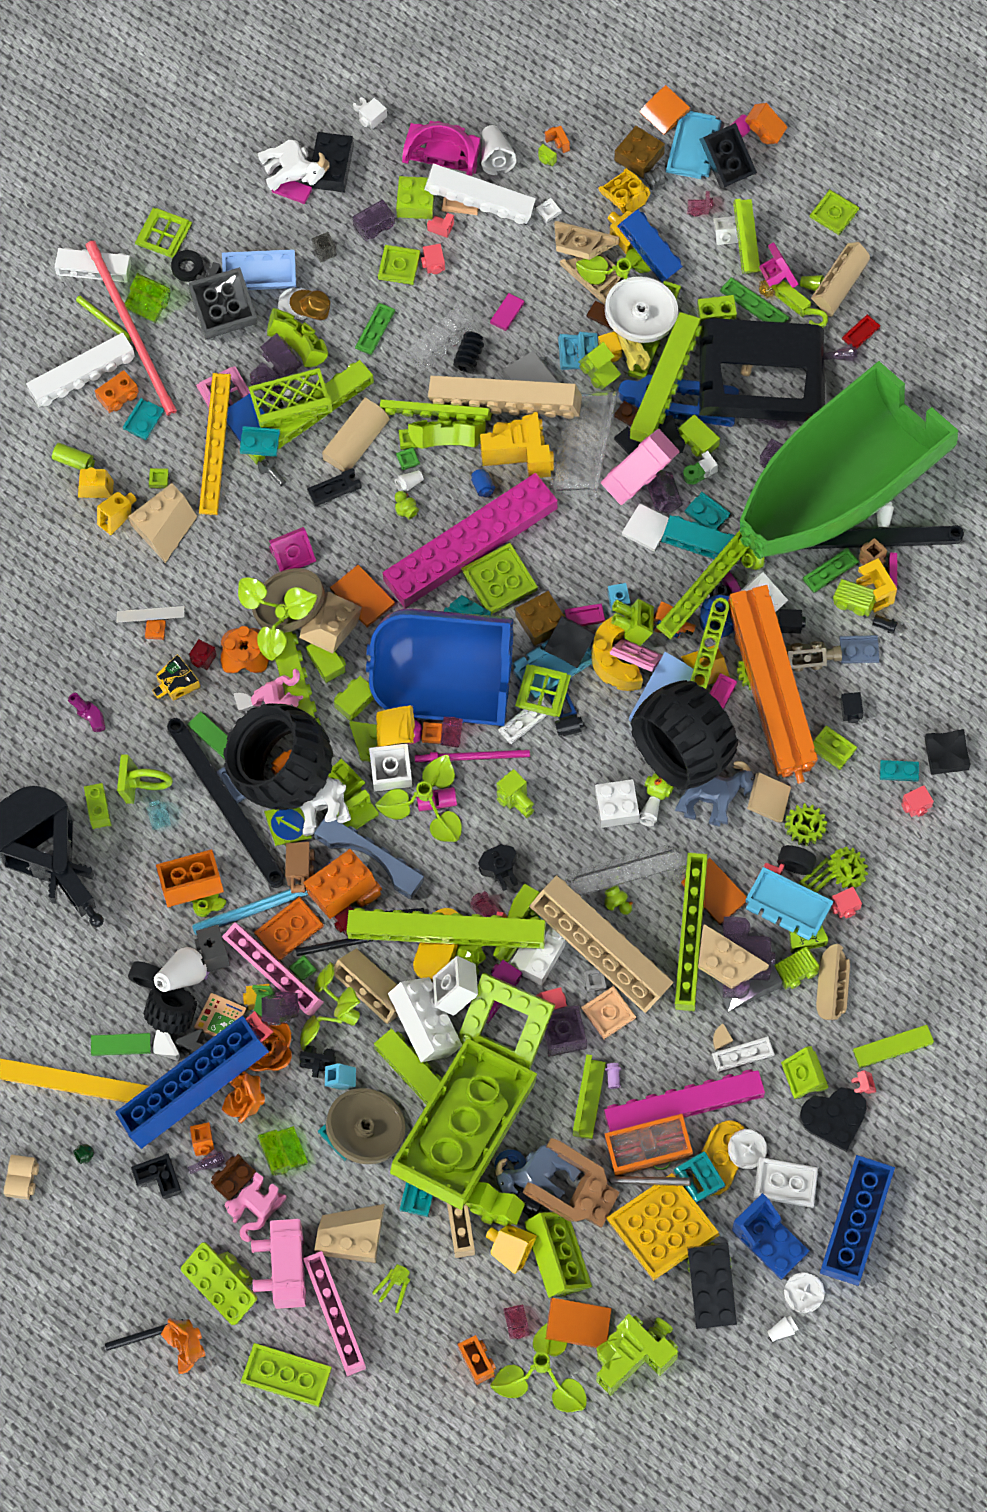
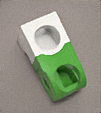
M707 451L702 454L701 461L684 468V481L687 484L694 485L718 472V465Z

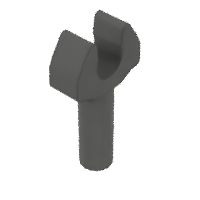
M265 456L266 461L269 463L268 466H263L258 461V469L261 474L269 473L280 486L286 483L274 469L276 461L272 457Z

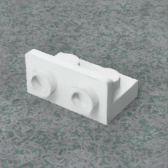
M735 216L713 218L716 244L738 243Z

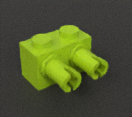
M618 599L614 601L612 611L617 613L613 615L611 623L624 629L625 639L641 646L653 634L654 606L640 599H637L631 606Z
M512 769L496 783L497 801L503 807L507 806L509 809L516 807L525 818H528L534 812L532 808L534 803L526 796L527 782L515 769Z

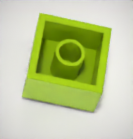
M399 176L396 204L397 218L433 219L435 195L424 190L428 178Z

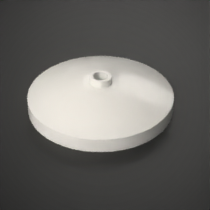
M630 277L618 282L609 291L605 302V316L610 327L621 337L633 342L649 343L660 340L671 332L678 316V304L673 293L661 282L648 277Z

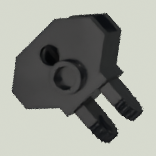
M500 844L483 852L478 862V869L482 876L494 878L495 882L498 881L502 891L507 890V885L503 880L504 877L509 876L511 884L513 886L518 885L513 873V866L517 860V853L514 847Z

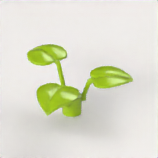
M634 248L630 249L626 257L619 259L617 265L612 266L608 271L607 261L598 255L590 260L582 259L576 262V268L580 276L586 282L595 285L603 283L606 278L605 274H610L613 271L616 272L617 276L624 279L628 278L630 269L632 270L633 268L638 273L651 271Z
M251 577L242 578L238 584V597L240 603L245 608L256 609L260 603L276 608L275 614L279 621L272 626V629L270 627H263L257 637L258 646L262 654L268 660L274 661L285 650L287 645L285 633L280 629H276V627L283 623L285 619L299 620L306 617L314 607L317 595L303 588L294 587L285 594V604L266 602L263 600L267 596L266 586L258 579Z
M448 755L436 758L425 767L422 773L423 781L418 783L416 787L417 792H414L410 801L408 794L404 790L393 789L375 803L376 808L384 816L400 820L410 814L409 805L418 797L422 801L430 802L437 817L430 824V832L435 839L442 842H456L462 833L459 817L451 811H446L440 816L432 799V788L434 786L444 789L454 781L455 773Z
M331 962L319 973L314 989L318 993L324 989L327 994L338 1002L334 1011L336 1018L312 1015L305 1022L301 1031L300 1045L302 1050H305V1047L317 1035L320 1021H332L339 1024L343 1021L353 1026L357 1023L360 1012L353 1009L360 1003L354 988L348 987L341 994L340 998L328 989L327 985L334 976V965Z
M547 1323L538 1330L533 1338V1348L536 1354L533 1357L534 1364L530 1366L528 1373L524 1376V1372L519 1366L507 1365L497 1373L495 1379L490 1384L491 1389L500 1396L519 1398L528 1391V1384L525 1380L530 1377L533 1370L539 1373L548 1372L558 1388L552 1394L553 1404L558 1410L569 1413L582 1411L586 1408L587 1399L582 1385L570 1378L565 1379L560 1385L550 1368L549 1355L553 1357L561 1355L565 1351L567 1343L545 1339Z

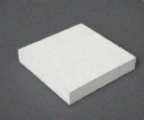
M639 503L622 531V536L655 552L662 540L669 518Z

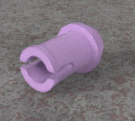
M609 1063L607 1068H605L608 1075L609 1089L621 1088L619 1076L621 1067H619L618 1063Z

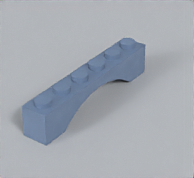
M337 817L336 820L326 822L324 818L314 832V838L330 849H353L372 857L387 872L394 890L410 900L424 882V876H422L423 873L414 867L411 869L403 859L399 857L394 858L386 848L377 847L374 845L373 840L366 836L363 838L353 827H346L342 823L337 822Z

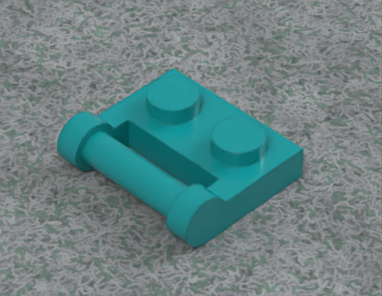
M705 1151L673 1170L676 1176L679 1175V1177L689 1178L686 1170L689 1168L692 1170L704 1190L698 1193L692 1181L691 1186H685L696 1204L725 1187L723 1180Z

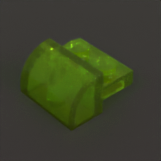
M137 273L129 288L130 293L124 304L128 311L156 324L163 308L165 309L168 305L171 294L170 288Z
M294 1126L280 1131L275 1129L257 1136L273 1176L283 1175L289 1170L307 1165L308 1161Z

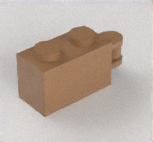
M309 842L286 843L285 877L288 886H291V893H305L306 888L303 882L315 874V868L312 865V861H315V850L311 849Z

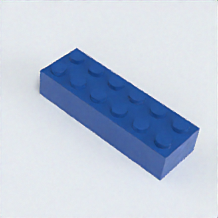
M856 1155L819 1274L859 1286L895 1167Z

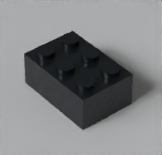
M736 123L699 139L721 189L757 173Z
M317 132L312 162H318L320 159L319 153H322L329 162V169L314 185L309 184L310 187L345 193L354 149L353 136Z

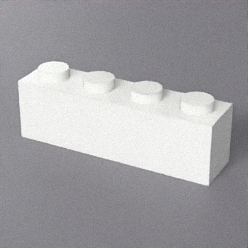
M58 248L55 262L56 275L103 280L88 250ZM101 251L102 258L113 281L128 282L131 268L130 255L123 253L111 254Z

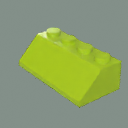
M543 1212L524 1222L527 1232L537 1236L532 1248L548 1298L562 1297L592 1287L571 1221L565 1220L554 1212Z

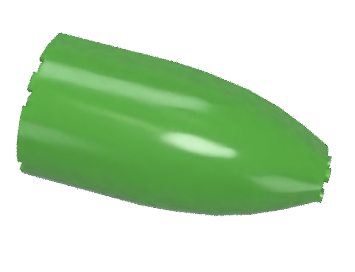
M878 361L812 415L770 459L759 476L740 519V532L742 535L740 540L745 547H750L755 556L761 559L767 556L809 548L837 537L886 506L954 449L958 441V429L932 407L926 411V422L904 403L905 383Z

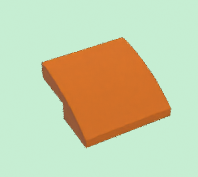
M665 85L645 104L640 113L665 135L677 125V121L690 112V107Z

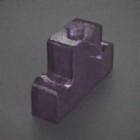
M724 917L723 936L767 963L769 967L767 970L757 973L753 978L741 982L740 985L732 989L723 984V998L740 999L746 997L750 989V980H769L771 964H775V952H771V937L749 936L751 926L749 921L743 917Z

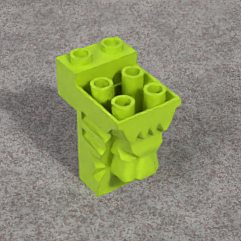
M627 1314L616 1327V1332L611 1334L607 1341L596 1348L597 1358L602 1365V1369L596 1374V1382L610 1396L645 1362L661 1376L678 1358V1346L671 1339L667 1340L665 1337L657 1342V1336L651 1330L646 1331L642 1327V1321L635 1315L632 1317L630 1314Z

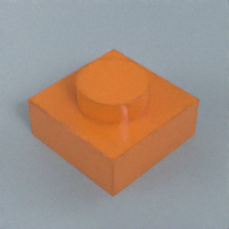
M147 620L145 639L164 640L166 620Z
M423 722L422 743L441 744L442 723Z

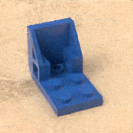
M763 1193L734 1220L733 1233L780 1280L810 1252L781 1223L780 1215Z

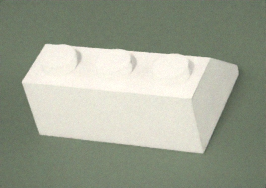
M545 922L544 949L519 948L510 962L513 967L522 972V976L541 986L567 944V941L547 922Z

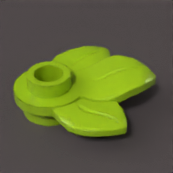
M218 893L191 902L193 903L194 913L199 917H206L211 911L223 909L227 900L218 897Z

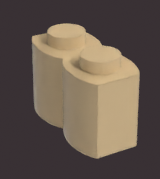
M18 1155L10 1156L4 1186V1195L6 1197L29 1200L30 1195H34L36 1185L33 1183L34 1175L37 1176L39 1172V1164L35 1158Z

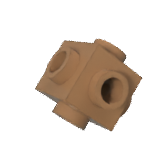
M874 538L860 548V563L865 565L879 558L882 565H884L887 550Z

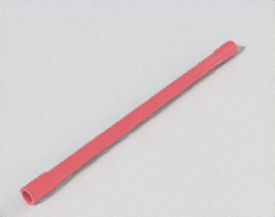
M88 242L85 246L155 387L166 415L169 416L171 413H176L177 410L171 397L168 395L104 263L96 242Z

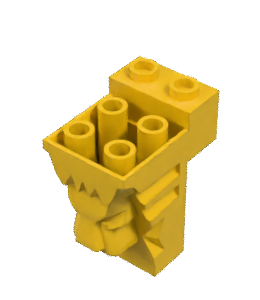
M538 412L523 416L522 420H513L510 423L497 422L493 426L492 433L480 434L482 466L527 462L528 477L534 473L539 478L551 477V471L554 470L553 451H549V444L545 445L542 432V418L538 419Z

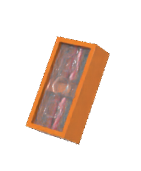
M683 1114L604 1133L615 1176L693 1157Z

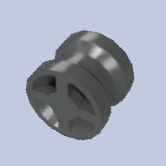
M658 167L653 172L644 174L645 181L651 190L655 189L657 185L665 184V177Z

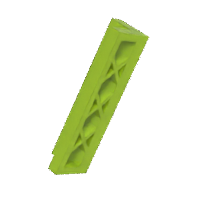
M735 199L733 201L742 274L760 272L752 199Z
M586 1054L573 1136L593 1139L606 1062L592 1060V1055Z

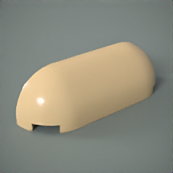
M839 944L828 947L823 953L819 964L816 1009L818 1015L825 1020H837L847 1009L850 961L846 959L842 951L843 947Z

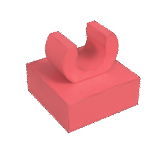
M865 1070L858 1072V1077L851 1080L852 1083L860 1082V1087L854 1090L856 1093L861 1094L865 1092L871 1094L877 1092L870 1072Z

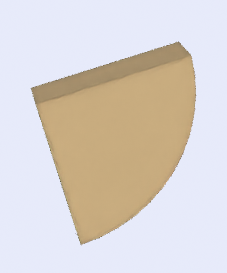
M721 1024L714 1033L713 1046L715 1051L733 1042L724 1024Z

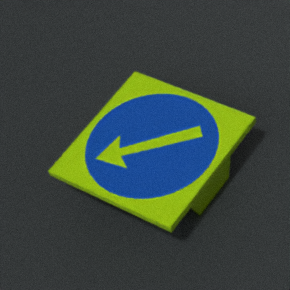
M300 807L264 811L275 846H286V843H297L302 840L312 839L311 835L307 837L303 835L305 817Z

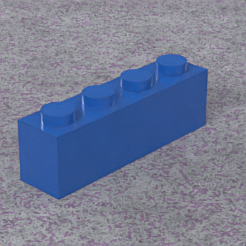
M637 209L617 226L662 283L683 267L679 257L670 251L668 243L659 237L657 229L649 224L643 212Z

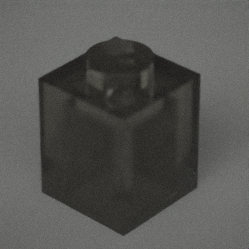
M329 232L312 238L313 250L320 263L337 256L336 246Z

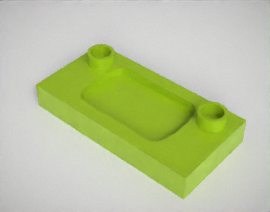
M466 1038L394 1158L390 1174L462 1210L533 1089L537 1073Z

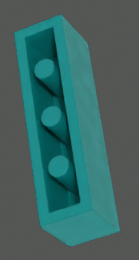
M670 515L661 542L715 559L735 535L725 534L716 528H707L698 522H689L680 516Z

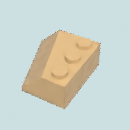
M171 483L128 517L130 525L166 563L183 536L196 520L197 515L184 495Z
M326 592L320 611L309 623L302 626L299 638L330 653H334L356 627L362 607L333 593Z
M385 1204L322 1215L317 1231L315 1254L322 1251L323 1255L327 1257L376 1263Z

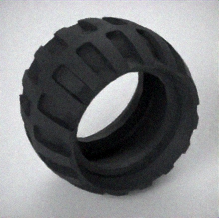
M677 681L656 690L638 707L630 723L632 726V737L635 739L636 746L645 758L646 763L668 785L674 786L679 790L695 788L711 781L729 765L737 752L738 739L736 737V730L727 712L724 711L718 700L708 690L697 685L694 681Z
M269 703L248 710L246 715L236 721V725L227 736L228 741L223 752L225 758L224 767L232 784L244 797L257 805L269 809L286 810L303 806L305 802L313 800L320 789L324 788L327 783V777L332 770L333 749L329 744L330 739L324 728L310 714L291 705ZM292 733L294 738L293 747L287 762L274 777L265 780L264 767L269 753L281 738Z

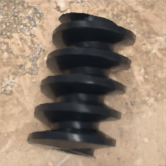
M471 331L464 333L461 345L454 358L453 365L455 368L468 373L475 371L476 361L479 360L478 354L482 353L480 348L484 347L483 337L480 334Z

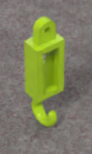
M783 280L781 283L770 287L775 291V296L801 317L804 315H819L823 319L818 324L810 320L809 324L819 325L822 328L827 325V314L822 310L810 308L811 301L792 288L787 282Z

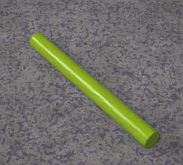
M81 295L76 298L80 305L118 335L124 333L129 343L132 341L129 333Z

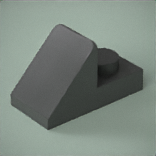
M200 1029L177 1039L175 1042L177 1049L191 1055L205 1044H202L205 1033L203 1029Z

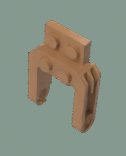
M550 1138L546 1148L557 1153L558 1157L581 1170L585 1175L581 1178L569 1205L529 1182L525 1186L523 1193L567 1221L577 1222L586 1219L602 1228L620 1192L607 1184L604 1168L561 1141Z

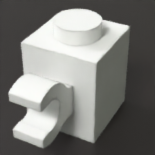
M360 97L361 106L353 103V109L359 112V121L364 127L368 126L373 130L387 118V108L375 98L367 103L364 98Z

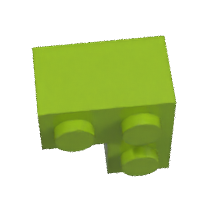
M604 342L578 361L583 373L588 374L591 378L592 385L600 390L604 389L621 375L611 362V359L615 356Z
M478 1182L466 1205L472 1213L480 1216L481 1221L484 1223H498L508 1226V1224L517 1225L525 1203L515 1194L500 1193L489 1183Z

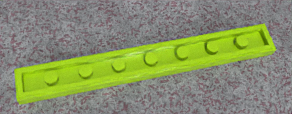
M740 530L656 626L669 639L678 632L749 549L740 540L742 538Z

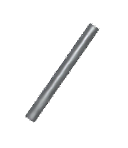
M611 1176V1184L691 1186V1178Z

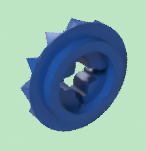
M505 1150L497 1156L494 1167L496 1169L497 1163L504 1158H508L511 1163H517L514 1166V1170L523 1168L526 1165V1161L520 1152ZM506 1161V1165L502 1168L503 1171H505V1170H510L509 1168H508V1169L505 1168V1167L507 1166V1161Z

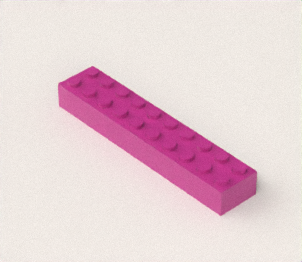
M534 473L382 572L383 581L402 606L406 608L462 572V567L491 553L557 509V499L539 476Z

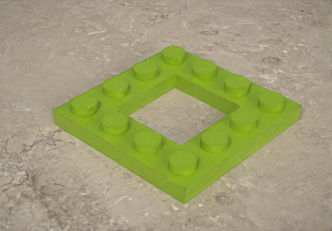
M482 973L477 986L478 995L471 1001L458 1037L462 1045L466 1038L530 1070L556 1004L487 973ZM494 1000L528 1015L515 1050L481 1035Z

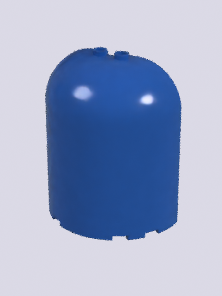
M401 609L390 613L377 625L372 635L371 643L367 644V655L371 656V660L366 663V672L369 673V687L374 699L385 710L411 705L413 706L414 718L504 726L510 687L508 682L510 681L512 666L513 619L510 617L421 609Z

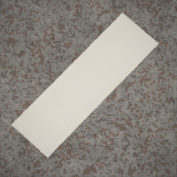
M184 606L117 611L116 623L184 617Z

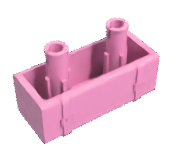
M657 429L646 437L626 459L615 466L601 481V484L620 505H623L628 499H631L639 492L641 487L650 483L657 476L656 474L672 461L679 453V450L660 429Z
M301 1220L270 1221V1239L251 1240L252 1253L270 1251L272 1277L271 1279H253V1292L272 1291L273 1303L276 1309L305 1307L304 1237Z

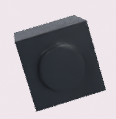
M779 609L778 623L781 633L801 634L802 628L806 627V617L802 616V610Z
M861 692L841 694L840 703L843 721L857 723L859 720H862Z

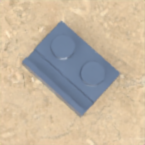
M878 635L840 636L841 664L879 663Z

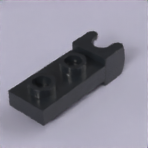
M351 468L336 477L307 488L314 506L316 507L361 489L360 480H350L355 477V469Z

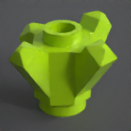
M459 944L454 958L459 956L476 964L477 975L480 971L477 966L486 960L482 946Z

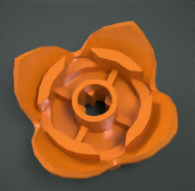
M241 626L229 630L223 635L221 639L223 650L220 661L224 672L237 673L245 668L253 673H261L267 669L269 660L262 654L257 642L260 629ZM242 646H247L248 649L245 650V649L243 648V649L241 650V647H242Z
M277 1021L269 1025L273 1033L263 1043L267 1047L270 1045L271 1050L247 1069L252 1071H277L289 1065L292 1052L289 1048L291 1031L287 1023Z
M245 1071L229 1082L234 1087V1090L226 1096L221 1109L231 1117H240L238 1119L239 1123H243L249 1116L255 1115L260 1105H263L265 1102V1096L261 1093L260 1077L250 1075Z
M169 1318V1324L164 1327L161 1336L169 1345L177 1348L180 1352L177 1355L178 1373L184 1374L190 1371L198 1359L205 1356L204 1348L200 1345L199 1341L202 1339L201 1332L197 1327L193 1328L189 1319L182 1321Z

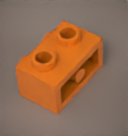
M767 103L755 104L745 119L750 129L767 145L778 143L787 129L786 124Z
M125 370L95 390L96 398L109 413L118 411L126 401L134 400L139 393L137 384Z
M475 1335L458 1344V1350L476 1385L495 1376V1364L491 1358H487L485 1354L487 1349L482 1340L479 1341Z

